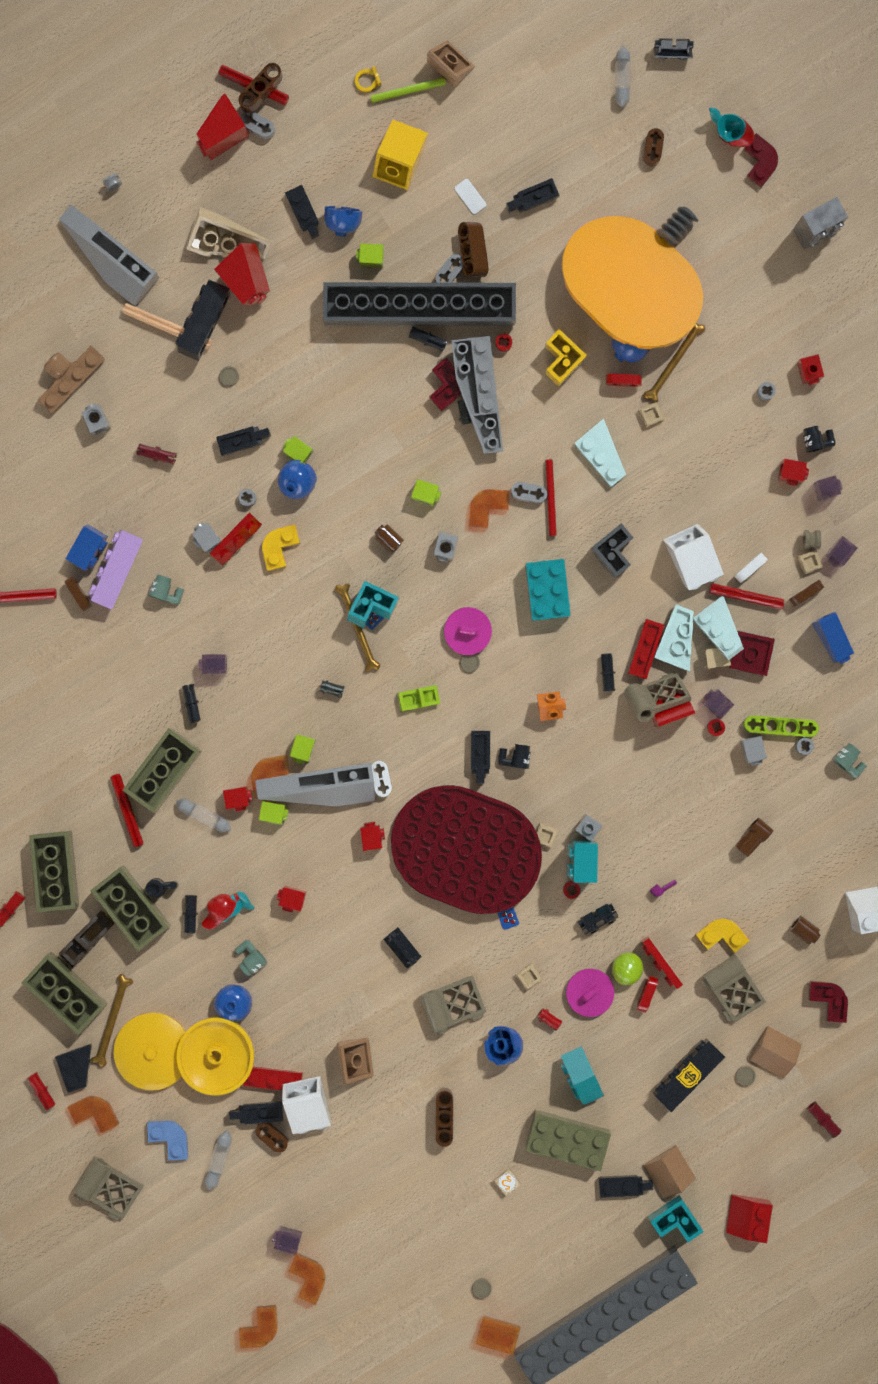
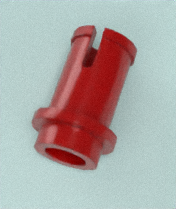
M542 1008L537 1015L540 1023L544 1022L555 1031L562 1024V1020L551 1014L549 1009L545 1010Z

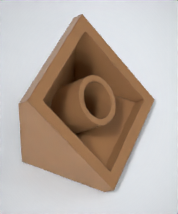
M448 40L427 53V63L454 88L475 67Z
M767 1026L749 1060L785 1078L796 1065L802 1044Z
M369 1038L340 1041L338 1050L343 1084L374 1076Z
M676 1145L643 1164L663 1198L682 1193L696 1179Z

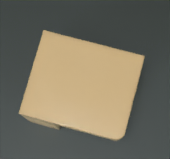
M718 648L705 650L706 669L731 666L730 660Z

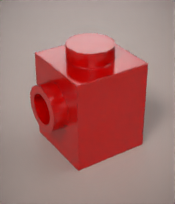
M819 354L801 358L797 362L802 384L808 383L811 386L820 383V380L824 377V372Z
M783 459L778 480L787 481V485L798 486V484L803 483L808 478L809 469L806 468L807 463Z
M247 786L223 790L226 809L235 808V812L246 810V806L250 805V801H253L252 791L248 790Z
M375 822L364 823V827H360L363 851L383 848L382 840H385L384 828L380 829V825H376Z
M284 886L283 890L279 889L277 894L278 906H282V910L293 913V910L301 912L307 891Z

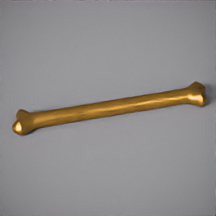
M695 324L652 389L644 392L645 399H652L653 402H658V392L696 336L705 331V325Z
M350 584L336 585L335 591L341 595L349 613L353 605L348 594ZM352 623L367 660L365 671L379 670L381 664L375 661L362 627Z
M120 974L117 977L119 987L98 1054L91 1058L92 1062H97L101 1067L107 1064L105 1055L126 987L133 983V980L126 978L124 974Z

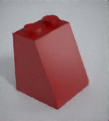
M226 94L220 97L196 133L198 138L196 143L204 157L208 156L211 161L249 137L246 125Z
M240 243L214 268L216 273L243 305L261 304L266 300V295L270 292L255 243Z

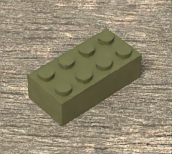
M168 728L129 780L123 791L152 813H156L202 750L172 728Z
M72 830L29 835L37 912L78 908L79 899Z
M124 865L90 890L137 951H140L171 926Z
M53 952L47 954L21 982L77 1035L82 1033L108 1004Z
M535 1109L525 1148L526 1151L601 1171L611 1133L609 1129Z

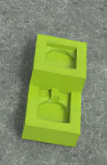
M437 685L397 693L401 712L441 704Z

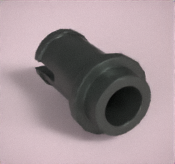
M459 400L457 402L460 413L459 421H461L462 425L472 423L464 400Z
M322 680L320 692H323L324 695L327 693L342 698L345 686L330 683L328 680Z

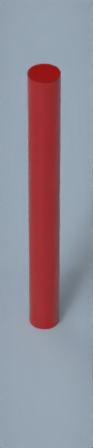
M548 459L545 460L549 536H557L553 460Z

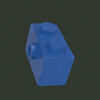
M90 525L83 526L65 559L84 571L90 568L93 569L98 562L96 557L99 552L104 551L108 544L106 542L108 536Z

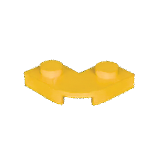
M295 524L275 529L264 538L262 551L267 571L287 567L282 548L300 544Z
M724 918L712 920L695 934L707 950L723 938L733 952L736 953L750 941L736 923Z

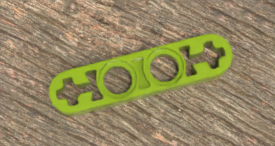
M753 715L746 717L743 722L744 729L750 733L813 737L819 731L817 722L807 719ZM752 719L756 723H761V719H764L762 724L763 731H760V726H755L752 730L751 726H748L747 723L751 722ZM769 720H774L777 724L774 731H769L766 727ZM789 721L796 725L795 731L791 733L785 728ZM799 722H802L801 726H808L811 723L814 731L808 734V730H801V734H799Z

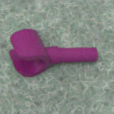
M673 880L662 888L656 884L650 889V892L655 897L661 896L667 889L676 885L677 882Z

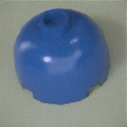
M325 206L324 221L326 226L335 232L336 236L347 237V233H353L359 228L363 211L343 206L336 209L335 206Z
M612 338V348L615 351L614 356L620 362L624 360L629 363L638 362L650 351L649 349H640L627 343L623 344Z
M301 460L287 462L278 474L277 483L280 491L291 499L305 498L313 491L317 482V476L313 468L307 463H301Z
M226 985L215 996L214 1010L220 1018L237 1023L244 1020L251 1012L252 997L249 991L241 985Z
M498 1026L489 1031L487 1034L489 1037L488 1040H485L484 1047L487 1058L490 1061H493L496 1065L513 1064L520 1058L524 1047L523 1040L515 1029Z

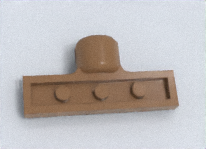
M91 345L72 363L61 353L54 354L45 363L44 368L55 381L37 400L48 411L53 413L105 358Z

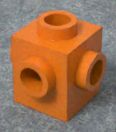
M560 691L537 694L540 721L563 718V710H566L565 699H561Z

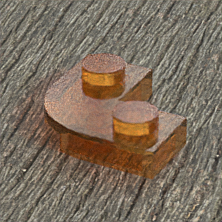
M487 489L477 493L470 505L469 527L488 528L489 509L508 510L510 491Z
M287 755L265 758L255 765L251 774L254 799L258 798L255 780L290 774Z
M91 1095L67 1107L75 1124L93 1116L101 1133L120 1124L111 1104L101 1097Z
M296 1253L288 1272L305 1279L298 1298L316 1305L325 1285V1271L317 1261Z
M276 1305L257 1306L258 1326L239 1327L240 1349L263 1347L274 1339L278 1330Z

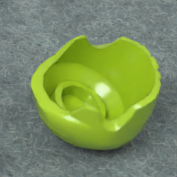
M623 953L617 956L612 965V976L621 985L636 983L643 973V963L634 953Z

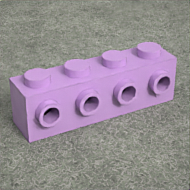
M121 529L119 533L115 532L111 541L114 545L111 550H107L104 556L106 563L103 568H99L96 574V578H98L96 585L92 584L88 592L91 601L111 610L113 609L143 539Z

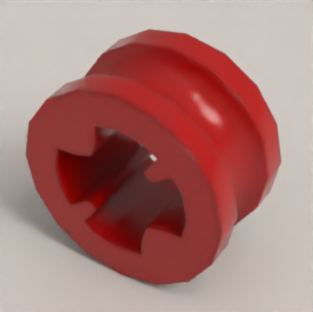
M506 333L498 335L495 341L496 348L501 352L509 351L513 343L511 336ZM501 338L503 340L508 339L507 347L499 345Z
M713 719L708 723L707 730L713 736H720L725 731V724L720 719ZM715 722H718L719 727H721V730L717 731V733H714V729L711 728L712 724H716Z
M573 881L565 883L563 893L567 898L575 899L579 896L581 890L577 883ZM575 885V889L577 890L576 894L572 893L573 895H568L569 891L566 890L567 887Z

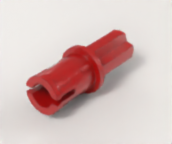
M18 891L14 893L6 904H3V908L0 910V927L5 924L12 914L16 913L15 910L25 900V897Z
M37 1072L26 1078L35 1091L34 1095L38 1096L46 1110L55 1106V1101L47 1090L48 1086L45 1087Z

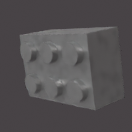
M836 197L804 214L793 228V231L803 249L807 247L812 249L818 246L824 238L829 240L836 236L841 227L845 225L844 222L848 216Z

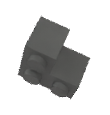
M622 523L590 549L614 579L631 566L619 551L633 539V536Z

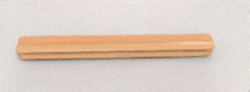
M128 303L123 307L122 312L177 337L179 334H183L185 328ZM209 339L205 349L210 348L212 344L211 339Z

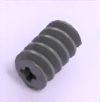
M678 207L677 212L672 214V218L667 219V224L663 223L662 229H658L656 233L661 238L663 237L667 240L669 245L670 243L677 245L678 242L675 238H683L681 231L687 234L686 226L693 228L691 221L698 222L699 220L687 207Z

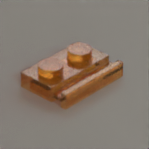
M484 1315L476 1345L513 1355L521 1326Z

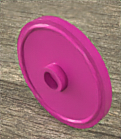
M464 607L454 611L448 617L444 627V636L447 644L455 652L462 655H473L481 652L488 645L492 636V627L488 617L482 611L476 608Z
M593 968L583 969L575 973L569 980L566 988L567 1000L571 1008L578 1014L586 1017H595L606 1012L614 1000V986L604 972Z

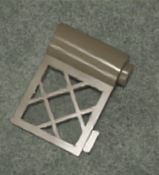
M678 673L664 675L662 679L642 686L634 683L629 685L624 691L626 699L640 722L651 720L655 713L692 701ZM677 682L675 687L668 686V683ZM654 688L659 689L657 693L649 692V690ZM664 690L671 692L669 696L662 695ZM676 693L684 694L680 698L674 697ZM658 699L665 701L663 704L656 705Z
M735 954L703 975L705 979L702 982L708 990H713L725 1009L722 1012L728 1022L732 1020L735 1023L766 1002ZM745 976L748 981L746 989L738 988V980ZM726 988L732 989L731 998H722L720 992ZM736 990L745 992L743 1002L734 1000ZM748 994H756L760 1000L754 1004L747 1003ZM733 1003L742 1005L741 1012L735 1016L731 1012Z
M473 975L419 996L432 1033L437 1032V1035L447 1032L448 1027L466 1019L472 1018L474 1021L484 1017L483 1013L486 1012ZM468 981L471 982L473 987L470 995L460 991L463 983ZM448 989L456 991L452 1002L445 1000L443 991ZM459 993L468 997L464 1008L454 1004ZM471 999L478 1001L479 1010L472 1012L467 1009ZM453 1006H456L463 1011L459 1018L453 1020L450 1012Z
M94 1157L73 1191L77 1199L81 1201L90 1200L109 1211L108 1216L115 1220L119 1218L123 1220L141 1192L143 1185L111 1167L103 1159ZM111 1173L119 1177V1184L109 1186L108 1178ZM131 1184L137 1188L134 1194L125 1195L124 1186ZM121 1187L123 1196L112 1199L110 1189ZM108 1190L110 1200L101 1201L96 1198L99 1192ZM124 1200L125 1208L122 1213L114 1208L113 1202Z

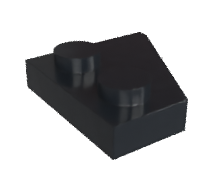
M92 1044L55 1056L68 1093L87 1086Z

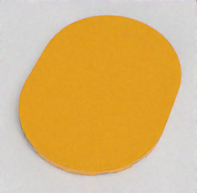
M623 216L598 218L580 227L572 235L565 247L561 267L565 286L569 294L615 340L623 344L627 343L637 346L640 349L667 347L683 339L698 321L703 306V290L697 273L689 262L672 245L670 246L667 240L657 235L656 230L649 225Z

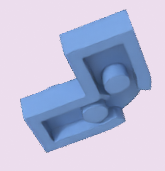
M171 1120L147 1122L148 1142L167 1141L168 1160L188 1159L187 1133L179 1124Z

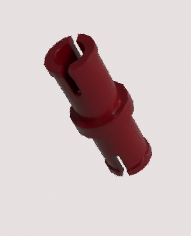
M139 444L137 449H140L136 452L137 456L151 458L155 462L162 461L172 465L176 462V459H172L174 457L177 458V453L161 450V447L157 446L154 448Z
M816 1101L807 1107L808 1112L817 1120V1124L820 1127L823 1126L832 1138L837 1137L841 1133V1128L834 1123L831 1115L825 1113Z

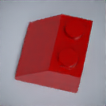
M676 693L674 697L680 698L684 694ZM658 699L656 705L663 704L665 701ZM689 701L655 713L652 720L655 727H660L693 715L695 710Z
M731 1194L726 1233L748 1241L767 1244L773 1204L770 1200Z

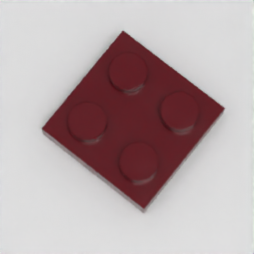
M737 631L744 649L730 659L731 666L729 668L767 676L775 639Z

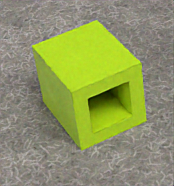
M360 243V249L356 250V261H359L360 267L383 268L384 246L382 244Z
M295 436L292 439L288 438L283 445V448H285L283 453L292 460H301L300 462L303 464L307 462L314 452L312 448Z
M417 479L411 499L434 506L435 502H439L441 491H438V485Z
M296 734L290 754L291 757H294L293 761L304 764L305 761L309 762L316 739Z
M262 801L259 820L283 824V820L287 821L289 810L286 809L285 804Z

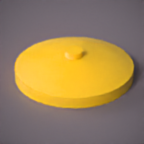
M149 1012L132 1018L121 1028L115 1040L114 1060L118 1071L126 1081L140 1089L160 1090L171 1086L181 1078L177 1065V1049L186 1030L176 1019L163 1013Z
M220 1017L202 1019L193 1024L184 1033L177 1049L179 1072L185 1082L200 1093L215 1096L230 1093L239 1088L251 1073L255 1056L253 1043L248 1033L238 1023Z

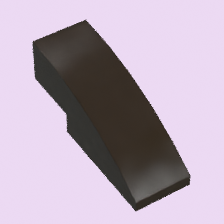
M100 910L59 952V955L73 968L115 923Z

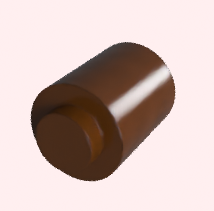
M388 524L386 526L381 525L374 532L376 534L375 539L391 554L404 541Z
M801 915L790 928L793 934L808 945L811 943L815 944L821 936L819 934L820 929Z

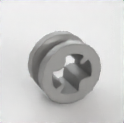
M112 174L103 180V184L107 185V191H113L122 185L121 180H118V174Z
M764 382L757 390L759 398L765 401L770 400L776 392L775 386L770 382ZM763 387L766 389L769 387L771 389V391L769 392L771 393L770 396L768 394H762V392L764 391L762 389Z
M244 489L239 493L238 499L242 505L251 507L256 503L257 497L252 490ZM245 493L252 495V499L250 498L251 502L243 501Z
M800 738L797 740L795 748L798 753L807 755L813 751L814 743L809 738ZM802 741H803L804 743H806V741L809 743V745L807 746V747H808V750H807V751H806V750H803V751H802V750L800 749V748L802 747V745H801V742H802Z

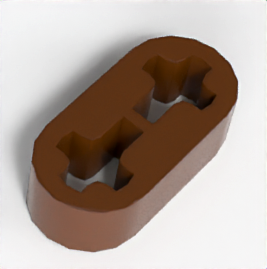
M658 128L651 129L646 138L643 160L648 166H656L661 159L664 133ZM654 134H657V137L660 138L657 140L656 145H653V138H650ZM652 150H655L654 156L657 157L654 161H650V157H648Z
M73 576L66 579L64 582L80 608L85 611L92 607Z
M819 579L792 596L789 600L795 607L825 587Z
M271 1123L258 1124L256 1135L261 1141L275 1152L281 1153L286 1150L288 1139ZM267 1126L269 1128L268 1133L272 1136L270 1137L266 1133L262 1135L260 1127L265 1128ZM274 1137L278 1141L282 1139L284 1146L276 1147V1141L272 1138Z

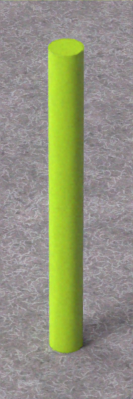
M442 77L370 95L372 103L443 86L446 85L445 78Z

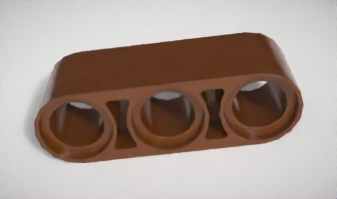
M267 64L239 95L238 102L244 113H253L281 83L283 76L278 64ZM271 71L278 72L276 77L268 76ZM264 85L265 89L263 91H256L257 86ZM246 99L252 100V104L249 106L243 105V102Z
M461 222L458 226V238L463 272L466 277H486L489 266L483 226L478 222Z
M441 1088L436 1094V1142L442 1147H447L453 1141V1093L448 1088ZM441 1094H448L450 1096L449 1101L442 1102L439 1099ZM440 1114H449V1120L441 1121L439 1118ZM442 1132H446L450 1137L448 1140L443 1141L439 1138V1135Z

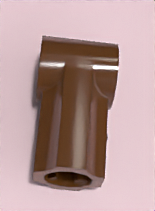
M758 817L750 825L748 832L737 843L736 847L749 857L761 842H765L774 830Z

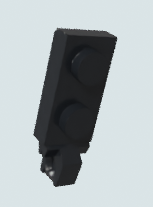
M553 178L517 192L513 196L514 200L506 203L508 212L510 213L517 209L519 212H525L559 198L560 195Z
M300 185L285 192L300 228L303 232L308 230L312 239L318 237L319 235L315 227L319 225L318 218L303 186Z
M251 426L217 436L216 439L221 456L259 446V444L263 443L262 439L271 437V433L268 428L259 430L258 426Z
M471 731L472 774H476V784H484V774H489L490 731Z
M282 1101L239 1105V1109L230 1110L229 1118L230 1120L240 1119V1123L245 1124L282 1122Z
M642 1176L599 1177L600 1198L643 1195V1191L653 1190L652 1180H642Z

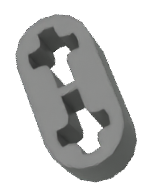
M255 112L250 114L243 113L241 115L242 121L251 133L265 140L271 139L274 136L275 128L269 120ZM253 117L252 119L256 125L251 122L247 124L245 119ZM259 126L264 128L269 126L270 133L266 132L263 134V130Z
M454 254L447 259L436 274V283H441L439 276H445L447 272L450 273L447 277L448 282L444 281L443 283H453L463 270L460 255ZM458 259L460 267L455 266L454 269L451 270V261H457Z
M517 482L511 488L512 497L517 500L542 503L547 497L546 489L540 485ZM522 486V490L528 491V494L522 493L521 496H517V492L514 489ZM537 489H539L544 494V497H540L537 500L536 496L531 495L530 492H537Z

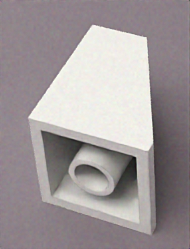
M696 524L663 539L679 576L688 590H696L702 584L716 581L720 576L724 575L709 534L700 525Z
M878 886L845 892L852 930L859 934L877 932Z
M321 1076L283 1084L282 1102L293 1134H305L310 1130H323L331 1126V1117Z

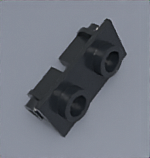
M659 38V40H655L654 57L660 59L678 58L680 60L693 58L692 49L694 42L690 41V39H676V45H672L673 39Z
M612 903L609 905L605 904L596 909L598 914L596 918L592 912L580 918L581 920L578 923L585 935H592L605 924L608 926L616 921L618 914L614 911Z
M399 927L383 939L407 969L422 957Z

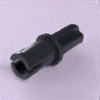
M414 326L408 337L424 343V346L429 345L441 351L447 345L446 340L432 335L430 331L427 333Z
M601 654L602 672L600 675L602 674L603 692L615 691L614 674L616 672L613 671L612 654Z
M189 684V691L188 685L182 686L185 698L184 706L187 708L189 722H199L200 714L197 704L199 701L196 699L194 684Z
M185 895V912H183V915H185L184 932L193 934L196 932V915H198L196 912L197 895Z

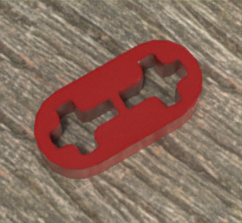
M606 374L605 384L609 386L641 387L642 376Z
M648 976L636 1010L644 1013L647 1012L658 984L657 978Z

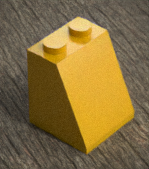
M392 119L377 151L372 177L408 190L425 148L428 133Z

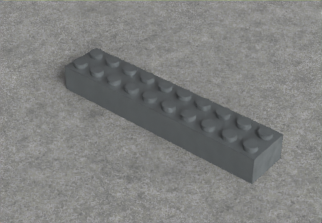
M323 282L324 325L515 326L516 283Z
M674 1245L514 1349V1357L531 1384H545L697 1285L698 1282Z

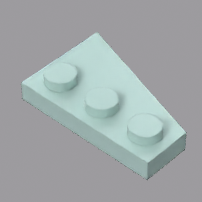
M604 419L574 443L610 487L626 475Z
M721 596L693 618L694 622L728 660L744 649L724 596Z
M675 604L655 653V659L690 672L694 611Z

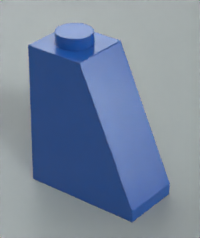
M836 612L829 613L812 623L834 663L840 662V664H843L851 659L850 655L854 654V651Z

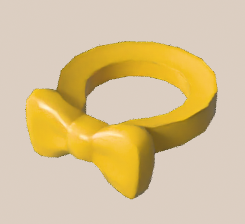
M372 66V69H362L356 74L355 85L358 90L367 93L374 90L377 85H382L375 66ZM366 73L375 76L374 82L367 88L359 84L360 76Z

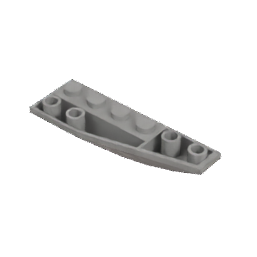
M70 205L59 218L60 222L103 280L136 307L159 279L158 274L100 226Z
M490 336L451 340L456 381L484 454L502 452L503 445Z
M371 763L255 780L257 797L260 800L336 807L375 801Z

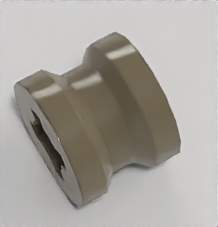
M804 530L803 549H809L810 547L820 549V530L815 532Z

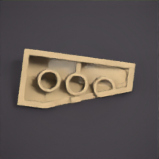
M200 207L186 249L203 256L222 255V257H227L240 243H255L260 258L265 259L272 241L218 213Z

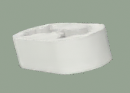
M761 552L734 577L742 583L768 559Z
M376 761L372 764L374 790L378 796L385 797L392 790L389 771L384 762ZM376 764H380L381 767L385 768L382 771V778H379L378 772H374V769L377 768ZM380 780H383L384 785L389 787L385 794L382 791H378V787L381 786Z

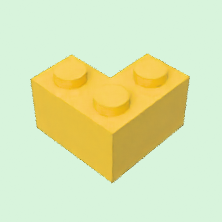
M560 329L545 343V348L557 358L546 370L545 374L557 386H560L586 359L587 355Z

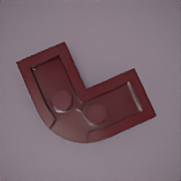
M756 133L753 143L744 147L743 150L758 161L747 174V177L762 188L777 168L778 154L770 143Z
M447 357L432 369V372L443 385L429 396L441 412L461 394L456 381L455 367Z
M810 981L808 1000L827 1002L826 1021L847 1023L848 998L844 990L832 982Z

